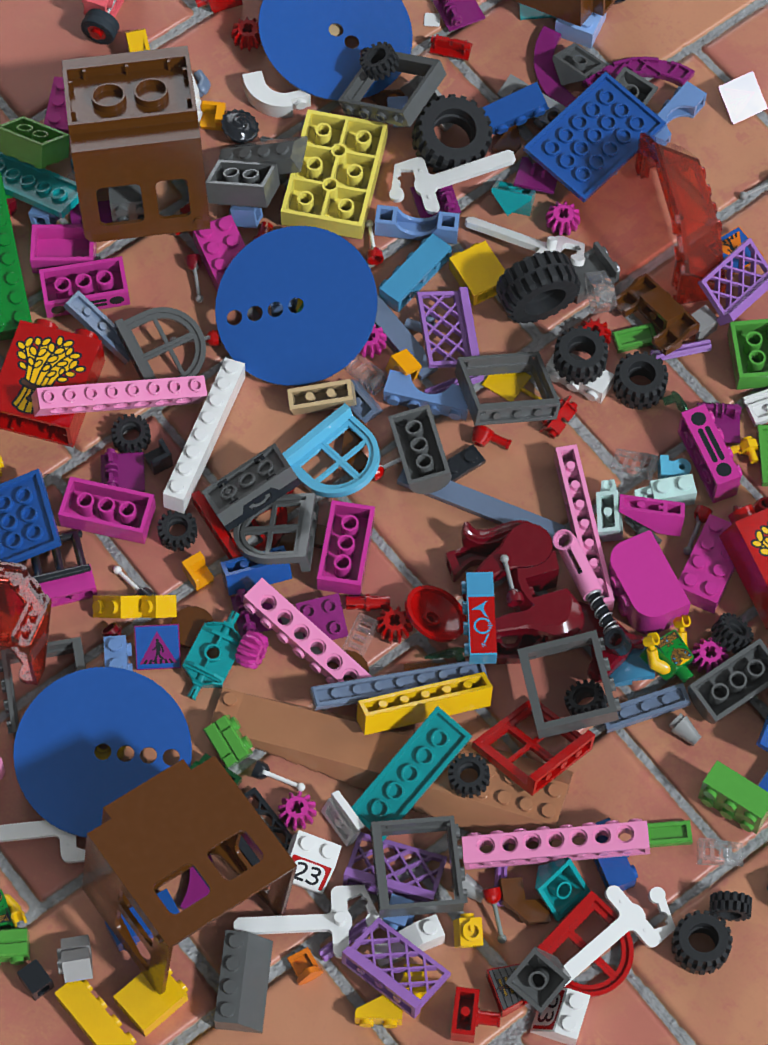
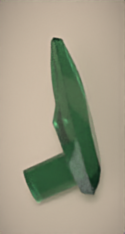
M672 391V395L662 398L665 406L675 403L679 411L689 410L683 398L676 391Z
M463 647L449 648L424 656V659H449L455 657L457 663L466 661L463 655Z

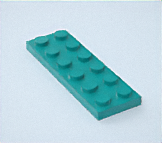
M0 152V173L5 194L62 219L79 203L75 181L45 168H35L34 165L20 162L17 158L6 156Z
M437 706L351 808L369 830L371 822L402 820L473 736ZM382 836V841H384L388 836Z

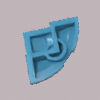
M644 646V649H632L626 660L609 676V678L613 677L615 687L632 685V681L655 679V671L650 669L649 665L640 657V654L647 647Z

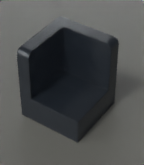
M162 438L158 440V448L144 454V459L154 475L173 466L172 454Z
M36 959L17 972L20 981L35 1001L54 988L52 979Z

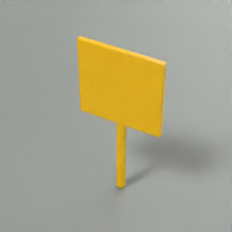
M526 372L488 375L482 383L483 387L509 402L514 401L521 391L535 400L542 399L524 388L531 378V375Z

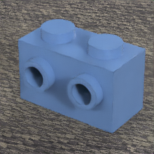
M126 635L103 637L105 667L133 671V665L129 663L128 656H132V645L127 643Z

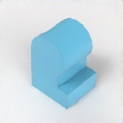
M660 455L658 460V479L690 474L691 464L688 460L680 458L670 461L669 455Z

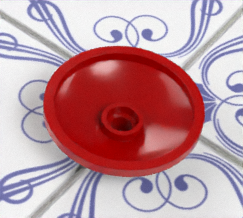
M422 585L414 588L406 597L405 611L407 617L419 633L439 642H451L462 635L463 622H467L466 615H463L462 606L450 593L439 587Z

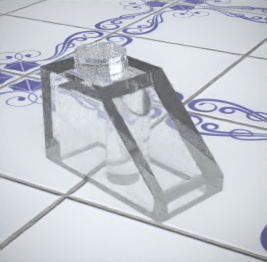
M606 271L584 273L591 314L611 312L618 305L614 285Z

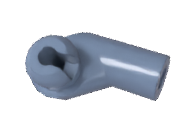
M198 70L194 73V77L198 82L199 96L202 98L204 94L208 93L211 83L203 71Z
M429 314L426 321L434 326L436 324L435 318ZM410 318L406 319L404 326L407 329L422 333L420 321Z

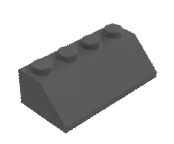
M300 136L233 144L220 150L219 159L276 163L278 174L297 173L302 170L308 137Z
M225 930L214 1018L215 1029L263 1033L273 941L250 932Z

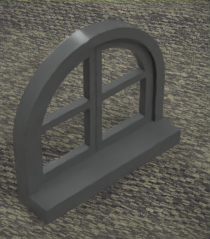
M157 307L141 312L126 320L121 318L114 322V329L141 380L157 379L148 361L166 352L170 353L180 373L177 377L197 376L202 369L206 356L205 338L199 325L186 313L174 308ZM158 319L175 321L184 326L189 333L169 342ZM153 321L164 344L143 353L132 330ZM194 340L195 356L190 367L184 372L173 349Z
M285 494L239 524L233 530L238 551L245 558L255 563L267 565L299 563L301 572H310L319 514L316 494ZM300 506L298 524L275 525L278 507ZM272 509L269 526L248 527L256 516ZM296 532L294 551L271 552L273 534ZM268 534L265 552L249 545L245 536Z

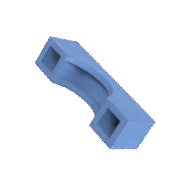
M688 81L682 87L679 86L674 92L672 99L666 100L662 110L659 113H655L666 122V126L642 149L659 158L670 145L671 132L667 124L678 117L694 118L705 105L707 93Z
M377 205L375 236L423 240L433 233L446 243L457 244L460 213L439 211L436 215L429 218H415L404 214L398 207Z
M390 369L383 392V401L394 406H406L409 409L429 404L432 415H444L453 420L461 419L466 421L469 409L459 385L451 384L444 392L427 394L415 387L411 374L406 376L402 372Z

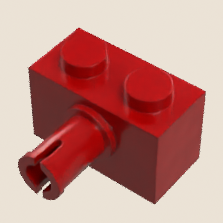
M456 987L450 1040L474 1043L475 1029L478 1027V1024L500 1027L501 1012L483 1011L478 1008L480 989Z

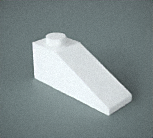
M436 914L414 922L398 931V933L422 951L445 943V933ZM391 943V953L405 952L404 945L401 943ZM375 944V954L388 953V944ZM406 957L392 958V963L406 959ZM389 958L376 959L380 969L390 965Z

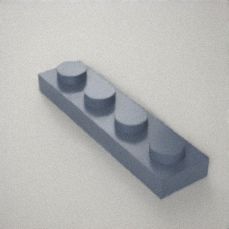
M78 290L63 307L85 328L95 333L102 340V343L126 365L130 358L114 329V323Z
M680 683L620 703L621 711H617L619 720L604 723L603 726L606 733H610L690 706L691 701L684 684Z

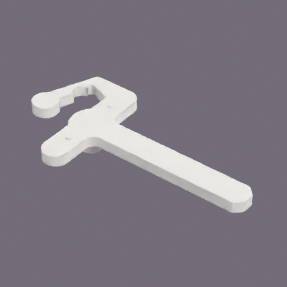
M505 150L436 174H430L425 160L422 157H415L394 165L392 187L389 196L393 202H401L404 199V192L400 188L401 182L398 180V177L402 176L401 172L414 173V187L417 194L422 197L426 212L428 214H436L440 209L436 196L438 189L513 165L516 158L513 151Z
M467 217L465 219L464 225L467 228L535 251L536 253H544V251L561 252L564 249L577 250L576 254L571 255L570 261L572 265L583 266L585 263V243L565 236H548L547 242H543L475 217Z
M46 820L0 825V842L58 837L60 839L61 858L65 863L85 861V850L77 848L76 835L60 830Z
M365 885L335 886L331 890V911L327 914L238 917L234 921V931L250 932L256 935L330 932L333 939V954L336 958L342 959V951L349 946V931L352 928V917L348 912L347 901L358 896H362L361 900L367 901L365 905L368 913L366 916L367 927L379 917V913Z
M612 885L605 890V898L616 910L618 917L563 965L572 977L568 983L628 931L634 932L648 948L657 946L669 936L676 927L665 899V891L661 887H654L648 893L650 902L657 904L659 912L664 913L666 916L665 921H663L666 925L654 929L646 920L645 913L639 905L632 903L618 886Z

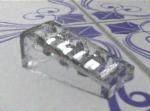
M360 354L343 368L373 395H376L385 387L387 374ZM358 364H362L357 369H354Z
M617 448L610 468L652 480L659 456ZM620 457H625L623 464H618ZM629 459L633 460L631 466L627 465ZM637 461L641 462L640 467H636ZM645 464H649L648 468H644Z
M359 612L342 650H348L349 647L360 651L359 654L364 657L377 632L376 626L379 625V621ZM357 631L366 634L367 637L357 634ZM355 639L359 642H362L363 645H359L353 642L352 640Z
M698 838L697 864L743 867V843ZM705 848H710V856L705 855ZM714 848H718L719 857L714 856ZM723 849H727V858H723ZM732 849H737V859H732Z

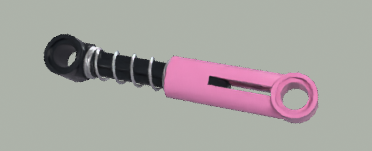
M558 530L553 536V545L559 551L583 600L590 602L591 610L595 611L594 616L599 619V626L604 629L605 645L617 656L626 655L632 648L631 639L616 624L617 621L612 617L613 612H610L608 604H605L604 596H601L603 588L586 558L579 540L570 530ZM570 540L568 545L563 546L565 541ZM572 556H575V558H576V560H577V562H578L580 568H578V566H577V564H576V562H575V560H574V558H573ZM622 638L621 643L614 646L615 641Z

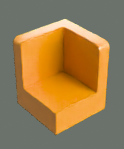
M203 100L201 102L202 117L200 128L224 131L221 120L223 115L227 113L226 103Z
M404 349L390 356L385 370L388 373L390 369L401 371L406 376L411 374V379L415 380L422 365L407 349Z
M201 551L182 561L183 572L196 591L214 581V576L206 566L205 557Z

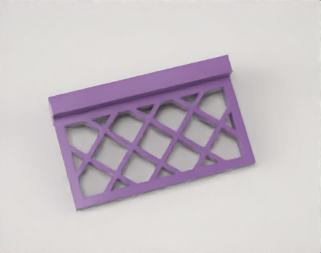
M751 238L741 243L698 282L718 313L719 317L716 320L720 326L734 321L768 290V264ZM746 246L751 251V258L745 256ZM733 258L739 259V269L733 267ZM745 261L751 263L750 272L744 270ZM756 264L762 268L764 272L762 275L756 274ZM721 269L727 270V279L720 278ZM732 272L739 273L738 283L732 281ZM744 275L750 276V286L744 284ZM708 280L715 281L714 290H711L706 283ZM720 283L726 284V294L720 292ZM732 286L738 287L737 297L732 295ZM720 297L726 298V307L724 309L720 304Z
M459 287L458 291L417 292L416 298L428 368L456 367L457 360L451 356L456 350L463 357L480 356L468 287ZM429 298L435 304L429 308L423 303V299ZM444 298H453L454 305L450 308L442 300ZM438 305L447 311L443 317L433 311ZM429 314L438 320L434 326L426 321ZM449 314L457 319V323L454 326L445 320ZM441 323L450 329L446 335L436 329ZM452 332L460 337L458 344L448 338ZM432 333L441 338L437 345L429 340V336ZM444 341L453 347L449 354L440 348ZM437 351L445 358L442 361H433L432 354Z
M360 832L344 872L343 886L365 885L368 893L377 895L374 865H371L367 858L372 855V849L363 852L360 847L362 840L371 842V836ZM387 839L382 841L383 849L387 847L392 848L396 855L387 859L384 856L385 866L390 873L386 875L389 899L393 893L413 900L414 903L434 901L447 856ZM413 854L417 857L418 861L408 865L404 856ZM363 859L368 867L358 870L354 869L353 865L355 862ZM400 859L404 867L394 872L389 863ZM434 860L441 863L439 868L430 871L426 862ZM422 865L426 874L416 878L411 869ZM408 872L412 880L403 883L399 881L397 876ZM430 878L433 883L432 891L422 888L419 882Z
M379 917L351 947L347 946L342 951V963L414 1019L420 1013L425 1003L451 976V972ZM379 926L386 932L387 938L373 939V932ZM391 943H401L404 945L405 952L391 953ZM371 944L372 954L362 955L357 951L361 945ZM374 944H388V953L375 954ZM418 956L423 960V966L410 967L409 957ZM406 957V967L393 968L392 958ZM389 958L390 968L380 969L376 966L375 959ZM436 970L442 974L439 980L428 981L427 971ZM424 971L425 981L411 982L410 972ZM407 972L408 982L398 983L394 979V973ZM425 986L426 994L421 999L412 993V987Z

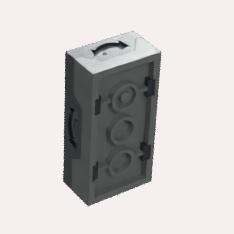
M274 443L202 492L229 532L293 490L301 482Z

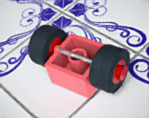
M82 0L84 5L83 13L85 14V18L81 23L83 33L97 43H112L119 31V23L115 17L124 0Z

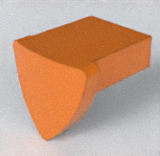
M308 947L287 957L297 977L296 982L298 985L306 984L324 972L318 966Z

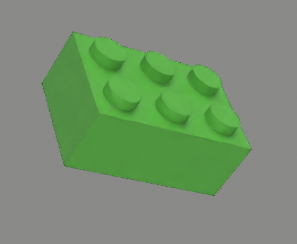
M22 116L0 125V152L6 156L17 158L20 162L34 165L35 168L44 169L48 165L59 163L61 160L69 157L70 136L65 132Z
M768 319L730 322L727 337L736 390L768 387Z
M717 760L702 782L698 798L701 799L705 806L714 807L719 810L720 814L726 819H733L738 822L745 831H752L757 834L768 817V792Z

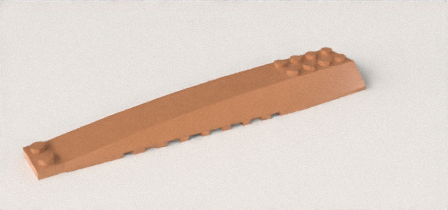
M225 687L222 689L210 724L225 715H230L231 718L234 716L241 725L239 731L243 737L247 736L250 739L253 748L276 757L280 756L285 758L286 761L296 765H303L311 771L326 774L329 778L337 781L341 780L352 787L364 790L371 785L416 732V730L399 727L364 735L356 717L245 694ZM468 742L457 755L459 759L461 754L464 753L465 757L469 756V753H473V757L479 755L481 760L484 757L471 748V742ZM494 748L507 759L513 755L512 753ZM522 756L513 762L515 766L528 776L545 764ZM484 758L486 765L489 766V786H486L487 790L485 792L480 791L481 795L478 797L476 794H473V798H469V795H466L464 798L461 797V793L457 795L454 789L452 790L448 778L449 764L412 808L413 811L421 814L425 813L432 817L454 816L455 824H458L460 829L472 833H480L481 835L490 834V832L497 830L509 833L520 828L532 831L543 826L555 829L574 772L565 770L531 796ZM471 768L463 770L460 774V778L466 783L474 782L478 777V773ZM531 841L527 844L526 847L529 849H535L538 847L539 844L535 841Z

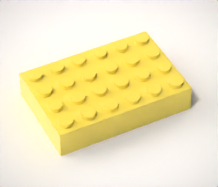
M308 109L301 136L308 137L301 172L290 174L280 211L281 225L317 227L340 236L362 239L388 138V124Z

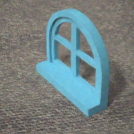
M346 403L282 453L306 489L316 495L328 498L344 497L361 490L373 479L380 464V449L376 438L367 427L353 416L351 408ZM350 428L363 441L341 457L329 444ZM367 445L369 452L368 461L364 470L359 474L347 460ZM322 450L335 463L316 479H313L302 466ZM339 467L353 479L339 485L320 483Z

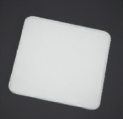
M425 13L424 26L439 27L440 14Z

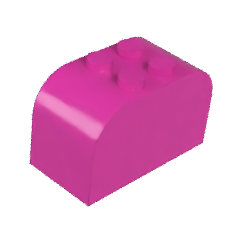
M651 530L626 539L614 547L610 556L608 575L614 598L619 603L618 609L623 617L626 616L632 628L647 635L653 632L660 633L674 627L673 620L676 617L688 615L691 603Z

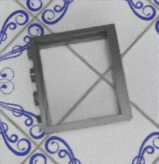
M396 52L399 58V66L395 68L397 72L424 76L402 110L360 102L375 81L374 78L371 80L367 77L362 67L338 102L345 115L395 124L396 126L411 127L446 76L441 61Z
M539 351L458 357L455 375L475 426L557 419L560 401ZM531 372L542 399L480 404L469 376Z
M596 630L517 649L539 739L619 720L617 711H621L618 698L613 697L612 691H616L613 677H608L607 671H610L611 668L608 657L603 658L602 651L606 650L603 637L598 638ZM593 645L609 707L544 722L529 660Z
M81 637L1 650L0 672H4L5 678L1 679V687L3 693L7 692L4 708L6 713H10L7 727L8 733H13L14 739L19 726L11 664L74 653L77 671L86 669Z
M454 816L371 822L370 836L379 918L463 911L464 904L468 903L467 889H463L462 881H465V869L460 867L459 859L463 858L462 846L457 845V837H460V828L458 824H455ZM446 831L454 900L389 905L382 836Z

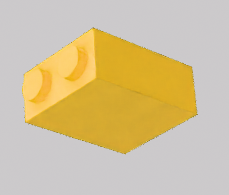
M486 240L481 243H475L462 252L458 251L449 257V270L460 287H468L470 302L473 306L497 295V281L504 274L505 269Z
M170 968L166 990L162 994H158L141 972L113 996L115 1004L145 1037L188 1001L186 993L188 988L181 980L176 982L171 976L173 972Z

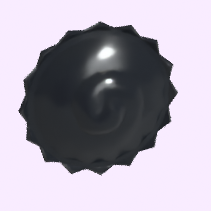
M242 109L227 111L221 120L222 129L226 137L235 143L253 141L259 132V123L256 122L255 117Z

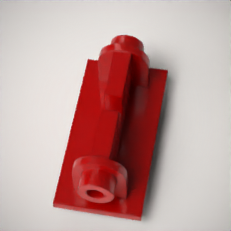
M436 34V36L432 35L431 37L432 44L429 53L468 61L473 43L468 42V40L450 39L449 37Z
M571 395L564 399H559L560 408L557 419L542 420L543 426L539 432L547 430L548 436L553 439L560 435L566 426L561 419L568 423L577 412V404L572 401L569 402L572 397Z

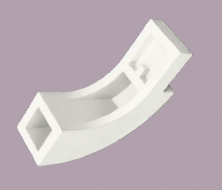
M262 70L242 74L243 88L248 101L263 114L276 118L293 117V110H301L311 106V95L302 90L280 93L270 89L265 83Z

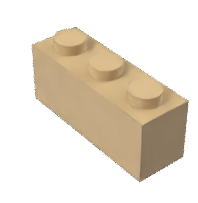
M351 379L287 389L289 407L293 415L336 409L344 403L348 406L357 405L355 388Z

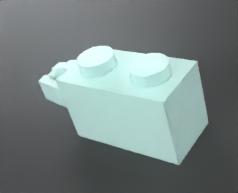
M693 474L650 480L649 486L634 490V496L682 502L687 506L695 504L697 490Z
M614 479L601 481L600 492H596L597 529L602 542L624 540L623 515L619 512L620 494Z

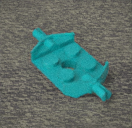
M231 610L226 621L207 622L202 626L182 665L183 670L192 681V687L187 695L188 698L196 700L202 688L223 687V683L236 660V648L242 640L239 633L234 629V624L240 615L239 613ZM210 648H216L220 653L217 658L211 659L207 656V651Z

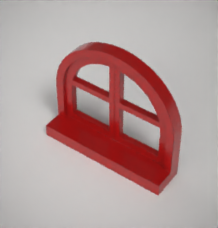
M199 490L192 493L193 505L228 559L242 557L243 555L236 547L235 540L222 524L204 494H201ZM278 507L276 525L288 524L287 508ZM255 519L251 521L253 526H259ZM285 533L273 534L271 549L278 546L281 536L285 535ZM265 534L259 536L263 542L253 547L260 551L266 549L267 537Z
M590 891L537 948L553 954L569 938L582 950L587 943L574 930L593 910L608 925L613 923L618 915L593 891ZM628 931L619 939L621 957L616 971L600 956L593 962L608 977L607 980L594 985H584L571 981L564 988L591 995L590 998L605 995L618 987L627 977L633 963L634 946L630 932Z

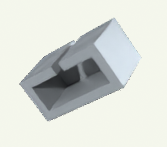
M89 934L61 939V948H57V965L59 975H64L65 983L93 979Z

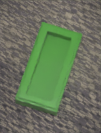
M648 323L614 331L611 336L617 353L653 345L652 338L656 336L653 324Z
M690 820L647 823L650 848L691 845L693 843Z

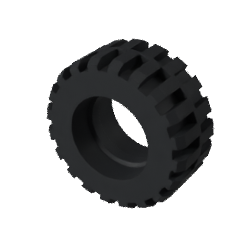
M449 94L448 98L441 95L437 97L436 101L435 99L430 100L417 117L412 131V146L414 150H417L416 156L422 157L425 160L427 168L429 166L433 168L432 172H442L486 156L492 142L493 128L489 126L491 123L489 116H484L486 111L482 107L478 108L476 106L477 102L474 100L470 102L466 100L467 97L462 95L460 98L456 97L455 94ZM443 123L458 125L467 133L470 144L462 148L448 147L437 138L434 128Z
M544 251V253L538 252L533 256H527L520 262L514 263L511 268H507L504 274L499 277V281H497L496 293L509 319L523 324L528 322L534 323L541 319H547L551 315H556L560 310L567 308L568 304L572 303L575 297L578 296L581 282L567 255L559 251Z

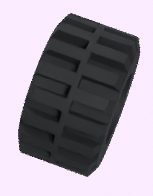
M578 326V329L570 327L569 332L563 331L555 343L554 368L556 372L559 371V376L561 378L566 377V381L569 383L574 381V384L579 385V382H583V385L588 384L589 380L591 382L596 381V378H600L603 371H605L608 344L605 343L604 336H599L600 332L597 330L591 331V327L587 326V329H584L583 326ZM585 351L591 355V358L578 360L573 358L570 353Z
M634 351V355L626 354L625 358L622 357L619 360V364H617L615 369L613 390L616 392L617 399H622L621 403L623 405L629 404V408L632 409L634 406L638 407V410H642L643 407L649 409L652 404L656 406L659 400L663 399L668 382L667 367L663 365L661 358L656 359L655 354L648 355L647 351H643V354H639V351ZM641 375L647 377L651 383L648 385H637L630 378Z
M700 910L694 911L693 915L690 913L686 914L685 918H681L678 922L672 938V953L676 954V962L681 961V967L684 970L686 967H689L690 973L693 974L695 970L699 971V975H704L706 971L711 974L716 968L719 970L723 963L726 962L732 948L733 936H730V927H725L727 922L724 919L720 921L718 919L719 915L716 913L713 916L709 915L710 911L707 910L703 914H700ZM694 933L707 934L713 939L715 949L710 952H699L691 946L688 938Z

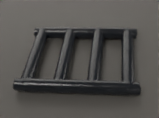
M77 530L59 534L61 543L72 540L78 566L64 568L60 547L51 550L56 571L43 574L39 555L30 558L34 576L21 579L18 563L10 566L12 581L10 582L11 589L23 588L91 571L89 563L86 564L80 540L82 531Z

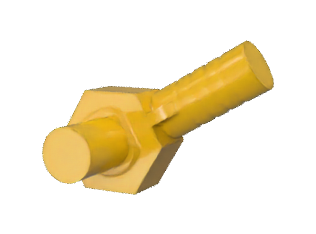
M752 436L741 439L739 445L730 446L733 454L748 455L751 464L759 461L756 451L759 450L758 444Z

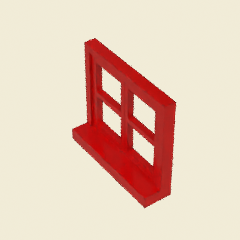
M528 700L474 740L471 748L533 796L591 751L595 734L590 730H587L584 734H580L576 730L560 734L571 744L553 756L538 744L544 738L539 739L537 736L531 739L516 727V725L532 714L530 700ZM540 702L544 722L560 719L559 716ZM507 732L525 745L508 759L490 746ZM531 750L546 763L528 776L515 766L513 762Z

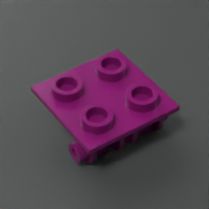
M476 0L433 1L449 32L485 19Z
M452 185L436 191L440 206L439 211L461 213ZM410 187L419 217L429 218L436 215L426 212L422 197L417 194L415 187Z
M697 403V406L705 404L708 411L711 410L715 417L714 423L717 429L720 428L722 430L725 443L740 444L741 406L739 404Z
M108 448L104 455H101V483L145 492L144 452L117 454L115 449Z
M245 589L237 590V594L231 597V602L235 613L240 614L236 620L239 635L243 637L249 630L259 633L273 630L264 627L260 622V618L255 613L252 615L244 608L243 598L247 592ZM264 603L261 605L262 608L265 610H270L273 608V606L270 603ZM281 618L278 619L280 624H282Z
M339 593L295 603L296 608L331 640L349 636Z

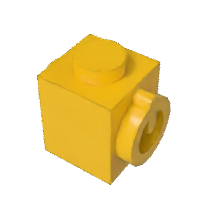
M474 913L460 914V918L453 920L455 948H477L483 946L482 917H474Z

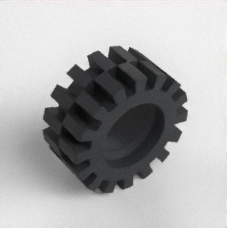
M377 42L376 46L371 44L372 48L367 47L365 49L367 52H362V57L359 59L362 69L371 80L374 78L375 81H378L379 77L383 80L386 75L390 77V72L394 73L396 71L395 68L399 66L398 55L390 43L383 42L382 44Z
M127 414L123 415V420L120 417L117 418V423L114 422L113 428H111L114 447L118 448L120 453L122 451L124 453L142 452V448L146 450L148 448L147 444L150 445L151 433L145 418L142 420L140 415L135 418L134 414H131L129 418ZM135 429L139 432V436L134 440H126L123 437V433L126 430Z
M171 510L167 511L168 515L163 514L162 520L159 519V526H157L161 544L163 546L166 545V548L169 550L172 547L173 551L176 552L177 548H180V551H184V546L190 548V543L194 544L195 538L198 535L195 518H192L190 512L186 514V510L184 514L177 511L175 513H172ZM175 524H182L185 526L186 531L181 536H173L169 532L170 527Z
M723 613L711 628L712 636L716 637V642H720L721 647L725 646L727 651L730 652L732 650L734 654L749 646L754 640V633L751 632V627H747L748 624L746 622L743 623L742 618H736L735 614Z
M585 679L582 684L580 681H577V686L572 684L570 686L571 691L567 690V696H564L565 705L570 716L608 707L607 698L602 686L598 682L595 684L594 680H590L588 683V680ZM594 697L590 703L578 705L584 698Z
M465 753L461 754L460 759L458 756L455 757L454 763L451 761L450 769L448 768L451 789H454L457 795L461 793V797L464 798L466 795H469V798H473V794H476L478 797L481 795L480 791L485 792L487 790L486 786H489L490 773L489 766L486 765L484 758L481 760L479 755L473 757V753H469L467 757H465ZM468 768L474 769L478 773L477 779L471 783H466L460 778L461 772Z
M736 891L714 892L710 895L709 914L711 916L714 913L718 914L720 920H735L736 922L749 920L752 911V897Z

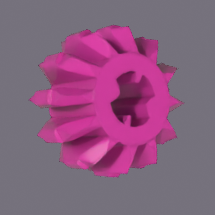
M557 201L555 206L550 205L545 217L547 228H551L552 234L559 232L560 236L563 233L569 236L571 231L576 232L581 221L579 209H575L574 203L567 205L566 201L563 204Z
M374 323L373 330L368 339L370 341L366 342L360 352L363 359L366 355H370L371 359H373L374 354L380 356L382 350L386 348L387 336L383 333L382 327L376 328Z
M247 631L236 648V662L245 668L256 669L262 663L263 658H265L269 645L268 637L256 631Z
M712 636L708 642L702 637L699 642L700 644L695 643L693 645V651H691L694 656L692 666H698V673L704 669L707 674L729 658V655L726 654V647H721L720 642H713Z
M301 791L297 793V796L290 792L289 799L284 797L281 799L283 805L278 806V811L281 813L279 820H285L284 826L286 828L293 824L294 831L297 830L299 825L305 830L306 823L313 824L312 817L317 815V811L314 809L316 803L310 801L309 794L302 797ZM299 808V811L301 810V812L296 813L294 809Z

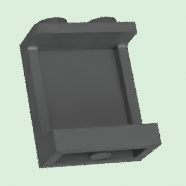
M598 241L593 243L591 250L584 253L585 263L583 266L573 265L581 282L579 294L574 300L576 304L619 281V265L617 262L612 261L607 249L601 246Z

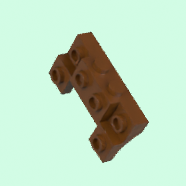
M647 273L637 277L624 292L612 299L611 305L624 317L638 310L661 332L652 338V344L665 356L681 348L682 341L699 332L700 323Z

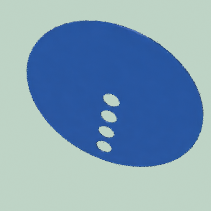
M263 0L261 4L258 27L265 54L282 77L298 89L313 96L338 101L361 69L359 60L361 50L367 47L372 48L371 44L376 46L377 42L382 44L387 42V44H391L395 52L411 54L412 26L402 0ZM331 24H339L343 28L342 35H331L329 26ZM348 36L356 37L359 41L358 47L354 49L348 48L344 42L345 38ZM390 72L391 76L388 77L386 75L383 80L379 77V80L373 82L363 98L381 92L391 85L402 72Z
M284 227L254 239L234 257L225 270L216 296L215 316L217 329L227 352L233 360L245 363V371L251 375L277 385H308L338 373L361 352L370 337L376 320L377 289L373 274L366 260L347 240L333 232L317 227ZM294 298H299L304 303L303 309L298 313L291 312L288 307L289 302ZM273 302H279L283 306L282 314L277 317H272L268 313V307ZM253 306L260 307L263 312L262 317L257 321H252L247 316L248 310ZM233 310H237L242 314V320L237 325H231L227 321V315Z
M94 667L61 677L47 686L31 702L16 732L13 753L14 768L25 798L42 818L60 830L87 838V833L102 824L103 807L172 766L167 765L163 761L165 751L169 749L176 750L180 755L179 761L184 759L190 768L192 743L184 714L164 688L146 676L134 671L115 667ZM106 744L111 748V755L108 759L100 760L95 756L94 751L98 745ZM120 747H131L134 750V757L127 762L121 761L117 756ZM148 747L153 748L157 753L156 760L149 764L144 763L140 759L141 751Z

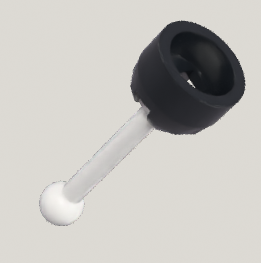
M120 566L113 568L115 574H119L137 591L136 595H155L147 587L140 589L122 572Z
M257 760L251 777L262 780L269 776L296 787L298 791L302 792L305 790L304 783H296L271 773L268 764Z

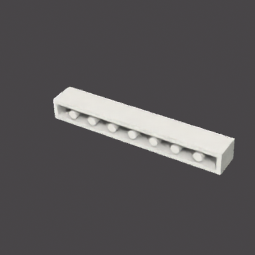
M225 357L163 492L164 508L185 513L192 497L191 494L194 493L245 380V363Z

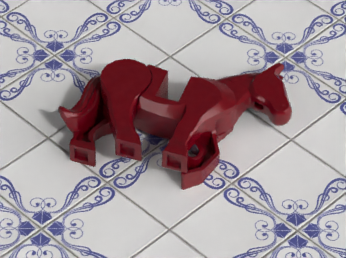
M523 520L510 521L484 530L475 529L469 522H464L461 532L463 546L458 550L446 553V565L452 582L457 581L469 567L479 565L475 572H493V583L504 577L507 578L504 564L500 561V557L506 554L509 557L508 565L514 589L520 590L525 600L522 605L514 607L516 612L495 618L496 665L520 664L517 649L594 630L597 631L598 638L603 637L604 640V629L599 626V619L594 616L595 611L591 610L590 605L577 601L567 588L535 597L537 592L557 587L559 565L556 552L552 551V538L547 530L540 525ZM460 583V593L463 601H466V594H462ZM617 621L616 624L631 639L632 648L630 652L632 649H644V637L629 633ZM519 635L513 644H504L501 637ZM622 638L617 639L614 643V646L619 645L622 641ZM589 645L591 647L592 661L589 664L587 676L594 680L595 683H602L594 647ZM605 645L606 650L602 651L603 658L608 657L611 670L607 671L608 677L626 660L630 652L624 656H617Z

